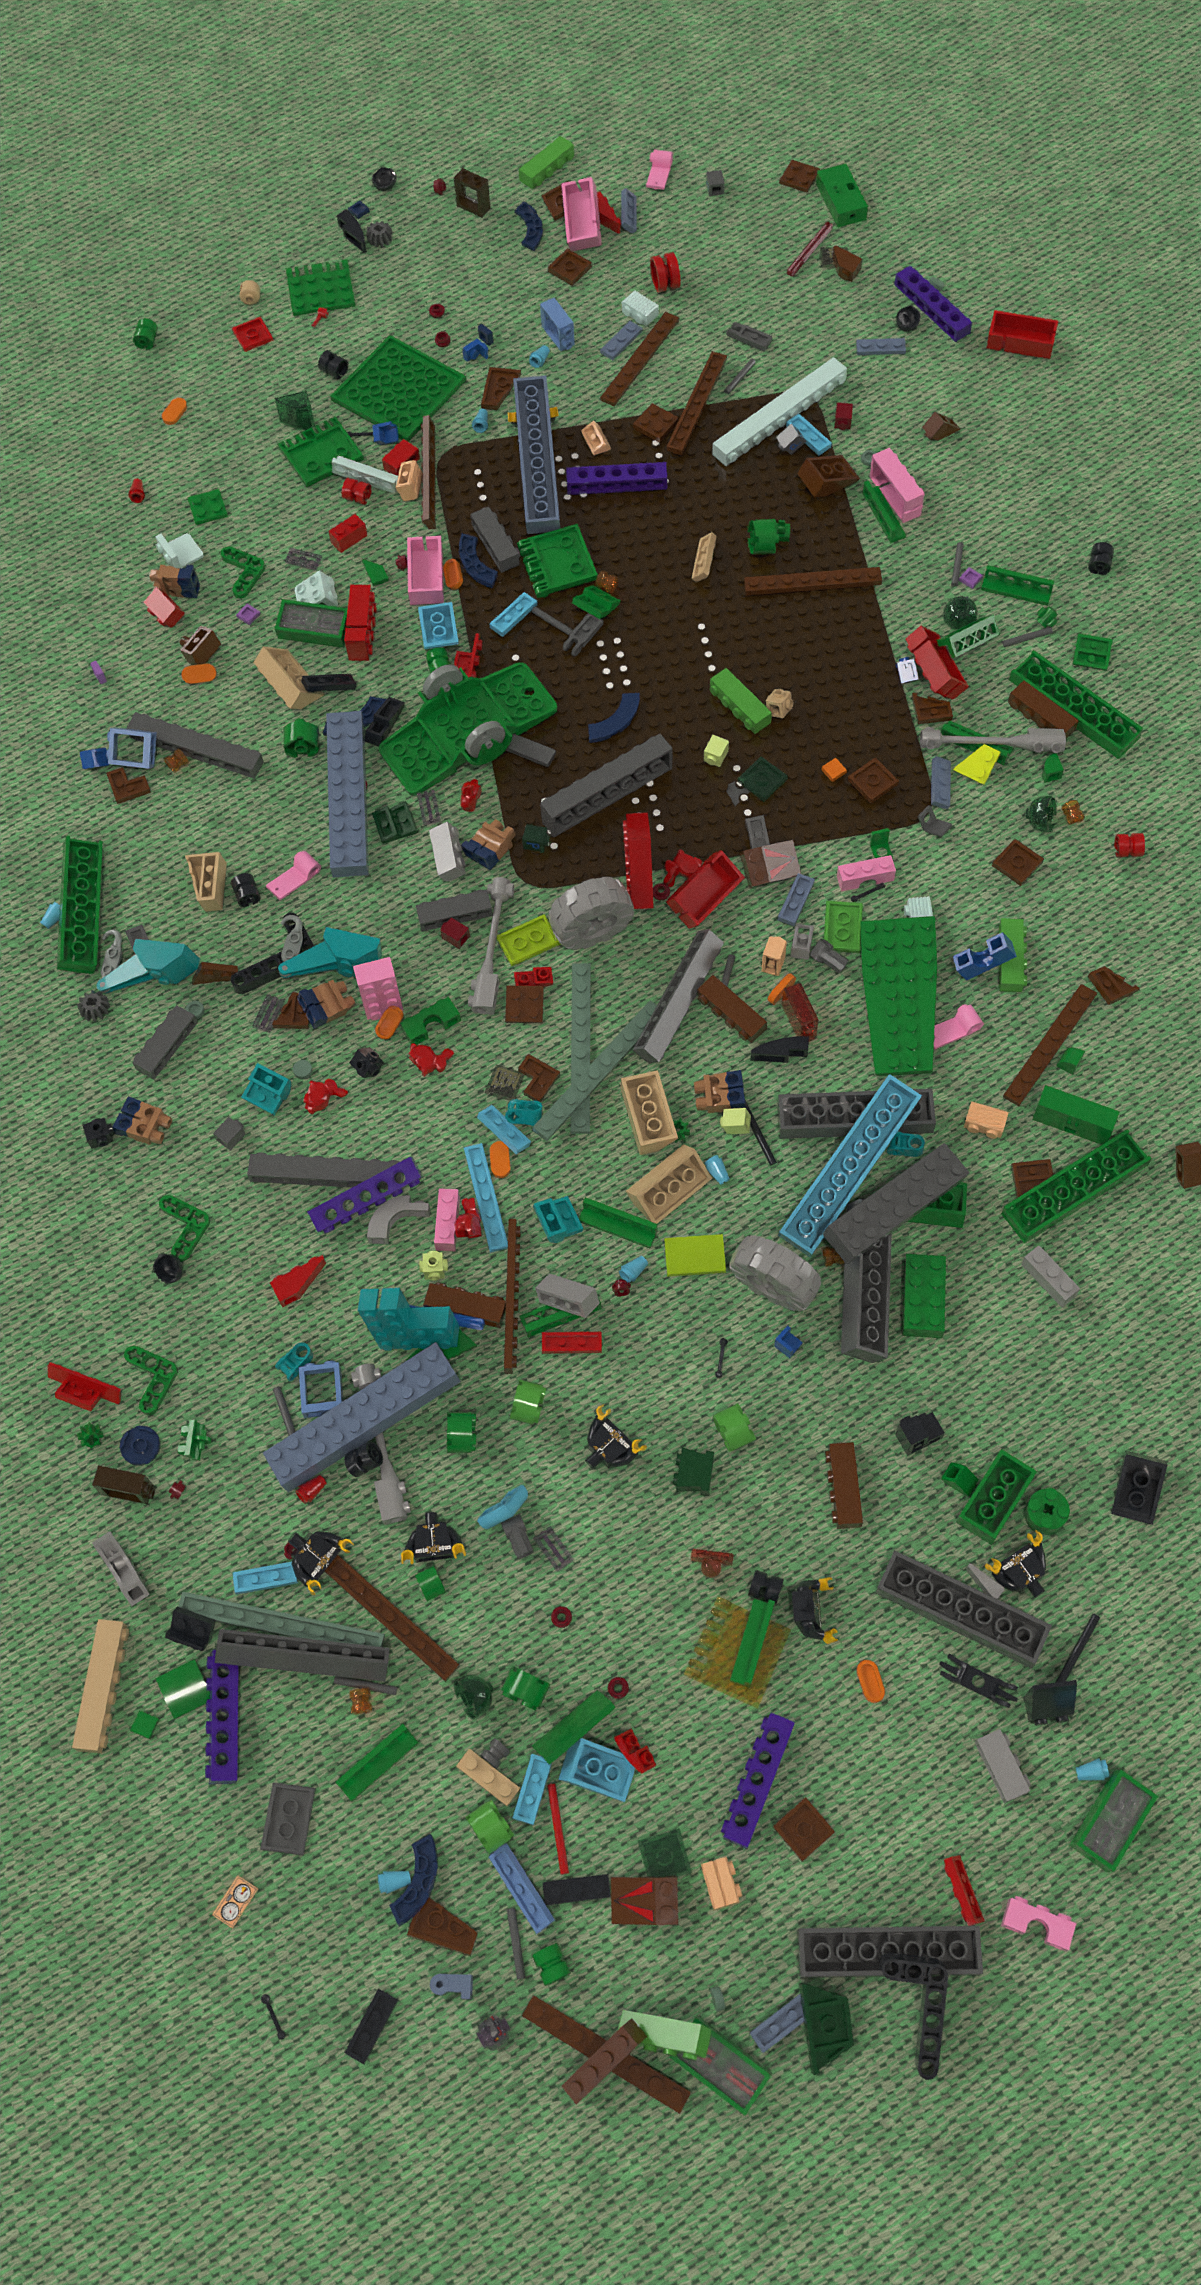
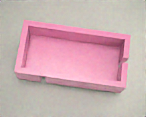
M592 177L578 180L582 191L579 190L576 181L562 183L566 237L571 251L602 245L601 232L599 230L597 188Z
M887 448L872 455L870 478L878 487L890 482V484L881 487L880 490L901 521L905 523L921 516L923 498L925 496L924 491L916 484L914 477L910 476L907 472L905 465H902L898 460L897 454L893 453L890 448Z
M427 536V550L425 551L423 537L407 538L408 595L410 605L444 603L443 547L441 536Z
M390 957L353 966L367 1020L380 1019L389 1006H397L403 1011Z

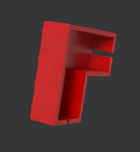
M648 813L626 814V820H623L626 889L632 899L634 909L654 908Z

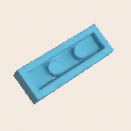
M800 414L786 422V427L793 424L799 429L806 440L805 444L816 454L821 455L831 448L832 442Z
M524 592L490 623V628L503 637L533 607L537 606V601Z
M493 1105L478 1113L477 1118L515 1154L530 1146L531 1141L512 1123H509L505 1116Z
M292 1562L232 1572L235 1594L297 1584L298 1579L295 1577Z
M531 1754L513 1815V1820L533 1826L552 1765H549L541 1756Z

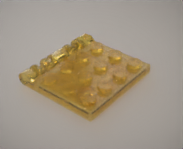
M717 1597L714 1606L729 1613L726 1614L715 1608H712L711 1613L715 1617L724 1619L725 1623L722 1627L712 1620H707L705 1625L719 1631L720 1634L718 1635L708 1629H703L698 1640V1644L711 1649L712 1653L700 1647H695L694 1649L697 1655L704 1656L709 1660L704 1665L698 1660L690 1659L689 1664L703 1670V1673L687 1666L683 1675L758 1709L791 1629L770 1620L751 1688L732 1683L730 1679L750 1611L726 1599Z

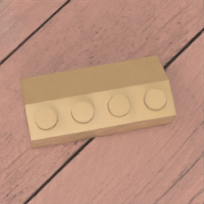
M263 646L253 662L258 671L265 676L267 682L273 686L276 693L286 702V706L290 709H302L325 695L322 691H306L301 680L302 676H308V673L288 649Z
M658 1070L621 1078L620 1089L639 1155L657 1152L677 1140L678 1136Z
M683 1144L626 1190V1193L649 1221L657 1224L707 1184L712 1177L696 1150Z

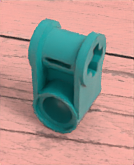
M513 1099L508 1103L505 1118L512 1124L534 1126L542 1118V1103L539 1101Z
M897 1132L886 1152L889 1155L919 1157L923 1154L925 1140L918 1134ZM917 1144V1145H919L920 1147H919V1148H913L911 1145Z
M303 1342L297 1343L276 1363L275 1368L281 1370L287 1376V1380L292 1381L299 1375V1367H303L312 1361L313 1352L308 1344ZM308 1351L306 1356L299 1357L300 1352Z

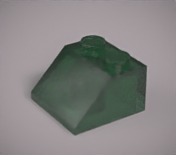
M307 391L275 398L280 423L299 431L315 426Z

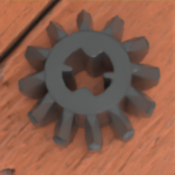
M376 221L375 224L370 223V226L367 227L366 237L371 246L375 245L377 248L381 245L383 248L384 244L389 245V242H392L393 232L388 223L383 221L378 223Z
M92 990L90 994L84 992L85 997H79L80 1003L77 1004L80 1015L85 1017L87 1021L92 1019L96 1022L97 1017L103 1020L102 1014L108 1015L107 1009L110 1008L107 996L103 995L100 991L95 993Z

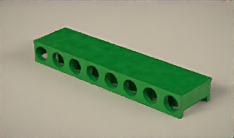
M1033 650L1027 659L1015 670L1011 671L1010 678L1008 679L1010 682L1018 686L1022 681H1026L1079 720L1076 729L1117 759L1122 757L1141 738L1143 727ZM1034 657L1040 661V664L1036 663ZM1047 667L1051 668L1054 674L1050 673ZM1061 677H1064L1068 684L1064 683ZM1075 687L1081 690V694L1076 691ZM1088 697H1092L1095 701V704L1092 703ZM1102 706H1103V707H1106V708L1108 709L1109 713H1106V712L1103 710ZM1116 716L1120 717L1123 723H1120ZM1130 726H1131V727H1134V728L1136 729L1137 733H1134V732L1131 730Z
M66 835L63 843L56 970L94 974L98 954L103 841L99 840L98 843L72 839Z
M1126 1129L1005 1205L1001 1214L1025 1244L1147 1167L1152 1158L1150 1156L1147 1157L1129 1135V1130Z

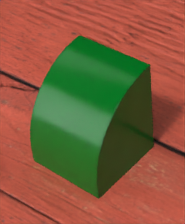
M1057 753L1050 755L1045 761L1042 772L1044 783L1062 778L1064 769Z
M1067 1048L1056 1066L1073 1075L1081 1063L1085 1051L1078 1048Z
M953 1462L950 1463L941 1478L948 1486L966 1496L971 1494L979 1480L965 1465Z
M434 1566L415 1575L426 1601L446 1593Z

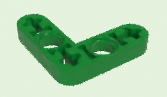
M224 547L220 552L222 560L244 569L233 585L232 591L236 598H245L264 572V561L259 557L236 548ZM242 558L247 559L245 563L239 562ZM248 576L253 577L251 581L245 580Z
M165 1195L159 1201L161 1210L165 1214L187 1224L171 1249V1254L178 1257L181 1262H184L189 1258L208 1228L210 1218L206 1212L174 1196ZM171 1201L172 1205L175 1206L176 1209L174 1210V1208L170 1206H167V1208H165L166 1206L164 1205V1203H169ZM182 1209H189L190 1213L186 1217H181L180 1211ZM193 1215H195V1217L199 1219L204 1217L205 1222H200L198 1224V1221L195 1218H193ZM195 1233L196 1238L193 1241H187V1234ZM183 1249V1251H184L185 1254H184V1255L180 1254V1255L178 1256V1254L176 1253V1251H177V1250H178V1251H181V1250Z
M130 1346L124 1352L126 1361L154 1375L139 1402V1408L143 1414L153 1415L160 1407L175 1380L178 1369L172 1361L138 1346ZM136 1351L137 1355L142 1357V1361L136 1357H133L131 1360L129 1354ZM153 1358L156 1360L154 1367H146V1362L149 1359ZM160 1365L166 1369L171 1366L173 1372L165 1375L166 1373L163 1369H160ZM157 1384L164 1385V1389L160 1393H155L153 1390ZM152 1394L154 1397L158 1398V1400H156L155 1398H153V1400H152V1402H151V1404L153 1405V1408H148V1409L146 1410V1407L144 1406V1404H145V1403H147V1404L150 1403V1401H151L152 1398H151V1396H149V1395Z

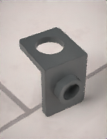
M928 805L918 815L922 829L926 833L942 837L952 827L951 823L936 819L932 806ZM929 812L930 818L925 822L924 817Z

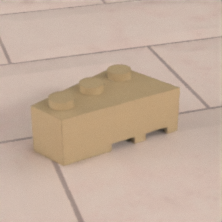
M220 852L185 855L199 904L205 912L222 910L227 863Z

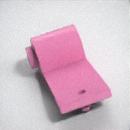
M654 149V152L650 154L652 168L646 188L664 190L673 162V152Z
M298 852L294 857V866L269 882L266 888L279 900H282L319 873L321 865L308 852Z
M964 1004L960 1006L954 1018L935 1025L934 1050L966 1037L983 1027L984 1022L972 1005Z

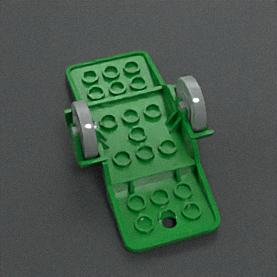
M515 663L483 678L468 677L462 668L458 669L455 665H444L434 670L427 677L423 685L424 693L418 692V695L425 704L422 705L416 717L382 741L379 745V753L407 793L418 795L456 773V768L467 761L472 765H483L493 761L507 749L513 734L520 735L554 715L557 711V704L525 663ZM534 690V694L531 696L525 695V691Z

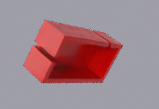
M994 310L986 349L998 351L1004 349V352L1050 359L1058 320Z
M350 584L346 627L352 628H346L344 640L349 661H369L370 655H373L371 641L375 639V633L372 628L376 627L374 613H377V603H374L375 592H372L371 585Z
M920 625L905 638L908 643L907 647L915 655V662L922 668L923 676L929 680L931 690L935 694H941L944 698L955 699L969 686L955 661L951 658L947 647L938 646L937 640L941 638L940 635Z
M722 850L713 853L702 864L703 866H700L665 901L675 914L680 913L678 917L689 929L698 926L745 878Z

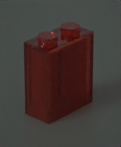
M798 983L784 988L782 1007L795 1035L809 1036V1042L817 1036L819 1019L802 984Z

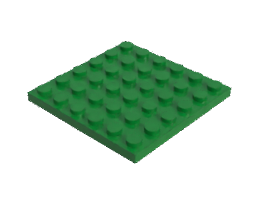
M389 335L330 397L331 401L374 425L385 422L396 424L398 438L409 442L421 429L423 416L429 415L432 418L465 383L466 376Z

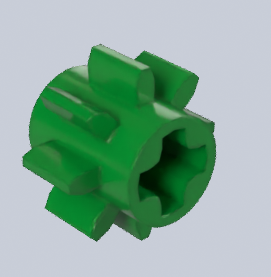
M1050 606L1047 609L1042 607L1037 612L1039 616L1037 621L1044 628L1047 626L1053 627L1058 622L1056 620L1058 614Z
M681 1118L677 1121L673 1120L676 1131L680 1129L679 1132H676L678 1139L675 1140V1143L678 1140L685 1142V1135H690V1130L687 1129L689 1123L684 1124Z
M89 1422L84 1427L80 1426L82 1433H78L77 1437L78 1440H81L82 1447L86 1445L92 1449L97 1444H101L99 1438H103L104 1435L103 1431H100L99 1424L95 1426Z

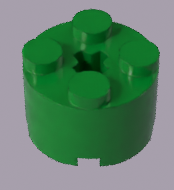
M775 519L750 520L748 525V532H750L748 547L752 555L776 553L775 544L779 543V534L775 533Z
M298 718L295 722L284 726V752L293 758H298L300 754H308V757L315 756L319 751V727L305 722L302 718Z
M447 1412V1453H472V1451H475L476 1433L472 1432H475L476 1414H472V1412Z
M1054 1488L1041 1489L1035 1492L1025 1507V1520L1028 1526L1033 1531L1037 1530L1044 1535H1052L1060 1531L1070 1515L1068 1501ZM1044 1510H1046V1511L1049 1510L1051 1513H1050V1514H1049V1513H1046V1514H1045L1043 1511H1044Z
M512 1666L501 1690H503V1696L516 1702L520 1698L522 1699V1705L536 1711L537 1707H541L551 1684Z

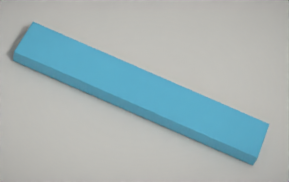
M483 1144L464 1147L490 1253L507 1249L508 1241Z

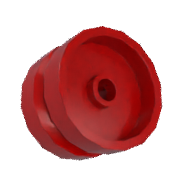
M674 252L664 254L663 259L660 255L650 257L651 277L657 293L666 291L667 287L671 290L680 288V270Z

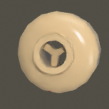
M246 280L240 285L239 296L241 301L247 305H254L259 301L260 286L255 281Z

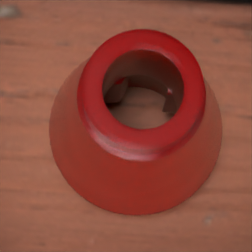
M140 479L133 480L128 493L130 500L134 503H141L145 498L143 482Z
M318 1475L298 1486L295 1492L298 1498L306 1504L307 1502H312L327 1483L321 1475Z

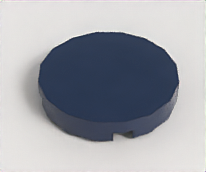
M136 1426L125 1432L121 1438L119 1448L126 1462L142 1466L149 1464L156 1458L160 1451L161 1443L159 1436L153 1429L147 1426Z

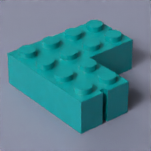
M382 1288L380 1306L377 1308L379 1289H361L357 1311L380 1349L386 1351L392 1349H426L435 1342L442 1349L457 1347L460 1326L450 1306L411 1308L400 1288Z

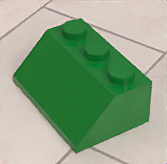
M961 1182L907 1222L963 1228L966 1216L967 1183Z

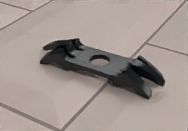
M948 1654L947 1658L955 1665L961 1667V1669L940 1661L939 1665L958 1676L956 1678L941 1671L940 1675L952 1683L959 1684L1006 1708H1010L1011 1704L995 1697V1695L1017 1702V1697L1001 1690L999 1686L1013 1691H1017L1018 1686L990 1676L951 1654ZM974 1676H981L984 1679L983 1687L977 1688L973 1685L972 1679Z

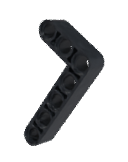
M287 913L286 915H284V917L288 915L297 916V914L295 913ZM288 920L284 924L287 935L295 928L296 923L293 920ZM303 924V944L299 954L314 947ZM282 951L233 974L231 983L234 991L238 994H245L281 977L278 967L283 963Z
M892 1952L885 1953L880 1958V1967L887 1979L923 1984L915 2065L923 2079L931 2080L937 2076L939 2070L948 1985L947 1969L944 1963L937 1958ZM889 1962L897 1964L893 1970L885 1969ZM917 1965L919 1970L916 1973H909L910 1966ZM935 1968L942 1969L941 1974L938 1976H932L931 1972ZM933 1991L940 1993L936 1999L928 1998L929 1994ZM936 2015L937 2019L934 2022L929 2023L926 2021L928 2016ZM928 2038L935 2040L930 2046L924 2045V2041ZM924 2062L932 2063V2066L928 2069L921 2068Z

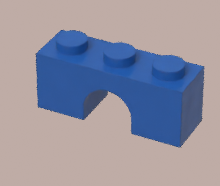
M1003 932L987 939L988 948L982 952H973L969 948L953 956L956 970L965 980H969L1017 957L1012 941Z

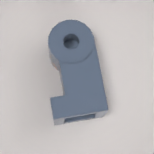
M436 1974L430 1980V1989L436 1995L442 1996L448 1992L461 1993V1999L472 2000L473 1976Z

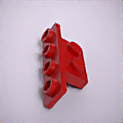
M478 633L475 634L472 653L456 651L454 665L458 669L462 668L468 677L476 678L477 676L475 666H479L480 656H478V650H482L483 640H480Z
M52 1362L47 1365L48 1378L62 1383L55 1392V1398L88 1411H92L101 1398L115 1404L121 1402L120 1388Z

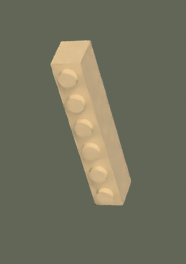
M98 1619L72 1748L76 1751L102 1754L103 1748L107 1747L108 1735H106L107 1727L111 1726V1705L115 1704L117 1697L116 1692H114L115 1684H118L120 1681L121 1671H118L119 1664L124 1661L125 1657L123 1644L129 1637V1629L124 1622Z

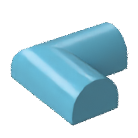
M524 1485L509 1491L499 1503L486 1509L477 1520L481 1527L490 1529L513 1517L528 1498V1492Z

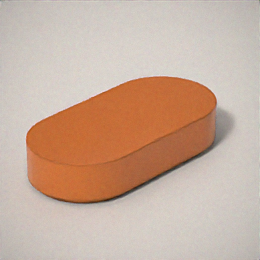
M183 398L173 399L164 410L162 419L165 424H175L186 411L187 404Z
M449 559L443 566L445 582L450 589L457 590L463 583L461 567L455 559Z
M209 663L189 665L182 670V679L189 684L208 682L216 677L217 671Z
M791 973L787 974L768 996V1001L775 1005L794 985L796 977Z
M389 1006L377 1023L375 1032L381 1039L391 1038L402 1021L403 1012L399 1007Z
M502 1141L494 1142L490 1146L491 1171L496 1178L507 1177L511 1170L509 1148Z
M863 1660L858 1664L856 1672L864 1697L871 1703H878L885 1695V1688L878 1667L871 1660Z

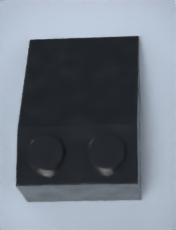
M1125 1450L1111 1514L1153 1525L1168 1466L1167 1461Z
M1077 1681L1033 1685L1024 1696L1028 1722H1034L1035 1726L1048 1724L1047 1720L1056 1719V1723L1068 1722L1075 1712Z

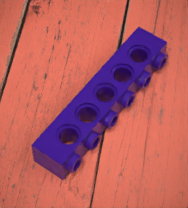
M911 265L895 275L894 285L955 342L971 333V320L961 313L958 308Z
M666 462L566 468L568 495L667 489Z
M408 1157L309 1210L308 1214L317 1232L324 1231L327 1234L335 1229L334 1226L340 1222L342 1225L352 1220L351 1216L357 1213L360 1216L369 1211L368 1207L374 1204L377 1207L385 1203V1198L391 1195L396 1197L402 1194V1189L410 1186V1188L417 1186L421 1183L420 1179L424 1177L414 1158ZM402 1172L405 1175V1181L399 1184L396 1181V1176ZM382 1182L388 1184V1190L384 1193L379 1190V1185ZM365 1191H369L371 1194V1199L368 1202L362 1199V1194ZM348 1200L354 1203V1208L351 1211H347L345 1208V1203ZM331 1209H334L337 1213L334 1220H330L328 1217V1212Z
M212 1650L210 1656H207L206 1663L207 1669H210V1678L206 1680V1691H210V1699L206 1700V1712H210V1721H206V1734H209V1743H206L205 1756H209V1765L205 1766V1778H209V1784H235L237 1782L238 1665L215 1663L216 1650ZM217 1670H226L227 1677L220 1678L217 1675ZM218 1690L225 1691L227 1698L224 1700L219 1699L216 1692ZM224 1712L227 1715V1720L219 1721L216 1713ZM219 1733L224 1734L227 1742L219 1743L216 1740V1735ZM216 1756H224L227 1761L226 1765H218L216 1763Z
M770 1713L769 1718L764 1717L760 1729L764 1730L762 1737L756 1738L752 1748L756 1750L753 1759L749 1757L744 1769L748 1771L745 1779H740L737 1791L740 1792L737 1800H732L729 1812H732L729 1821H724L721 1833H724V1840L748 1849L795 1722L774 1713ZM771 1733L776 1734L779 1741L771 1744L767 1741V1735ZM767 1754L770 1756L771 1762L769 1764H762L759 1761V1756ZM758 1774L763 1778V1783L755 1785L752 1783L751 1777ZM746 1795H751L755 1798V1804L747 1806L744 1804L743 1798ZM744 1816L747 1819V1825L744 1827L737 1826L735 1823L736 1817Z

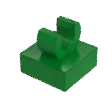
M779 520L776 523L775 533L779 534V541L789 542L790 524H785V520Z

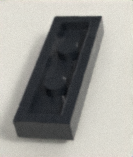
M351 673L302 676L301 680L307 692L347 691L356 689L357 685Z
M608 1874L542 1882L546 1906L611 1898Z
M378 1989L344 2053L365 2065L399 2000Z

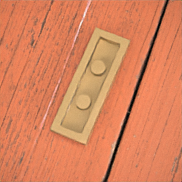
M713 532L700 538L692 579L695 582L707 578L710 573L709 570L717 537Z
M468 1749L456 1766L507 1807L521 1789L471 1749Z

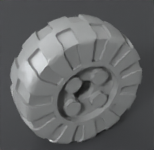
M612 877L593 878L573 886L558 897L552 904L551 910H549L548 919L555 937L562 946L572 950L586 949L595 946L596 943L601 941L606 942L612 939L618 932H622L634 916V905L627 889L618 879L615 880Z
M751 1235L750 1237H745L735 1250L729 1264L730 1270L735 1274V1277L742 1284L747 1285L751 1291L759 1296L763 1295L768 1298V1301L776 1305L779 1304L791 1311L807 1309L821 1285L819 1273L807 1261L788 1248L760 1236Z

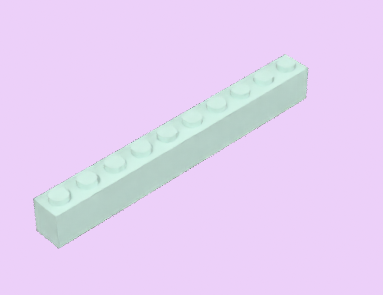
M834 357L715 441L713 443V456L725 466L734 462L739 456L747 453L750 448L758 445L778 428L783 427L788 420L803 410H807L810 405L819 401L838 385L843 384L846 380L847 368Z

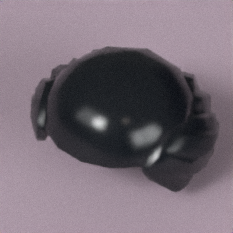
M382 167L372 175V183L378 190L386 192L395 185L397 175L393 169Z
M912 305L901 308L896 316L898 327L906 332L914 330L920 323V311Z
M163 1253L156 1258L153 1270L158 1279H161L165 1284H172L181 1279L182 1263L178 1257L173 1254Z

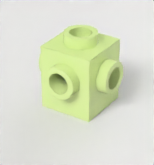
M429 1251L423 1254V1261H419L420 1273H424L425 1280L436 1281L444 1279L445 1271H448V1261L444 1259L443 1253Z

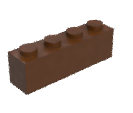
M1022 681L1010 693L1008 700L1010 706L1015 710L1021 711L1026 719L1033 720L1039 728L1064 729L1066 739L1076 730L1079 720L1026 681Z
M714 975L697 989L698 1000L704 1006L708 1005L715 1016H721L730 1029L735 1028L739 1032L738 1035L744 1041L748 1040L753 1043L767 1030V1021Z
M439 1282L429 1284L423 1303L424 1307L450 1306L453 1313L482 1318L485 1325L500 1329L506 1312V1301L501 1297H488L477 1291L471 1293L460 1287L450 1288Z
M854 1442L829 1444L828 1451H825V1461L830 1463V1471H827L828 1483H832V1491H829L830 1503H834L835 1511H831L832 1523H836L837 1529L860 1528L863 1525Z
M631 2018L562 2085V2088L577 2105L647 2036Z

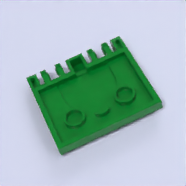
M347 259L341 260L343 267L341 270L339 260H336L335 271H330L329 262H325L327 272H323L322 263L311 264L313 274H309L308 265H304V273L306 275L299 276L298 266L294 267L295 277H293L292 267L285 268L293 316L317 313L319 308L328 309L327 311L356 307Z
M335 416L329 419V423L327 420L323 422L326 429L324 431L317 424L314 426L317 434L312 428L301 432L302 438L299 434L295 435L297 444L294 445L289 438L286 439V444L284 441L277 444L281 453L306 487L335 474L332 471L333 458L337 459L338 456L356 462L364 460L362 452Z
M578 524L526 538L517 543L520 554L524 557L523 562L530 576V581L535 582L533 588L537 598H544L550 593L598 579V574Z

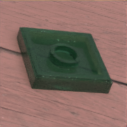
M761 756L737 779V782L765 802L788 780V776Z
M680 1828L638 1841L647 1877H681L692 1873Z

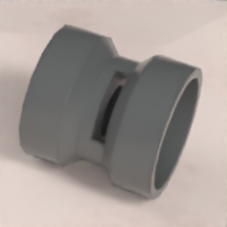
M494 1738L490 1742V1750H484L480 1756L497 1769L501 1764L499 1759L507 1757L510 1751Z

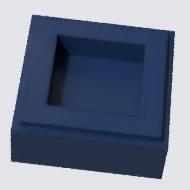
M359 200L350 206L348 211L359 219L370 212V209Z
M480 324L478 326L479 339L490 346L494 343L493 332L485 325Z

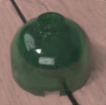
M956 596L949 600L943 612L944 622L955 630L974 622L978 616L976 604L972 599L965 596Z
M1041 796L1034 799L1030 807L1026 809V819H1029L1030 825L1037 831H1053L1055 823L1051 824L1054 815H1057L1056 799L1053 796Z
M466 1675L454 1682L455 1695L457 1699L461 1696L464 1705L467 1707L463 1710L470 1719L478 1718L488 1711L492 1704V1693L494 1692L489 1681H485L479 1675Z

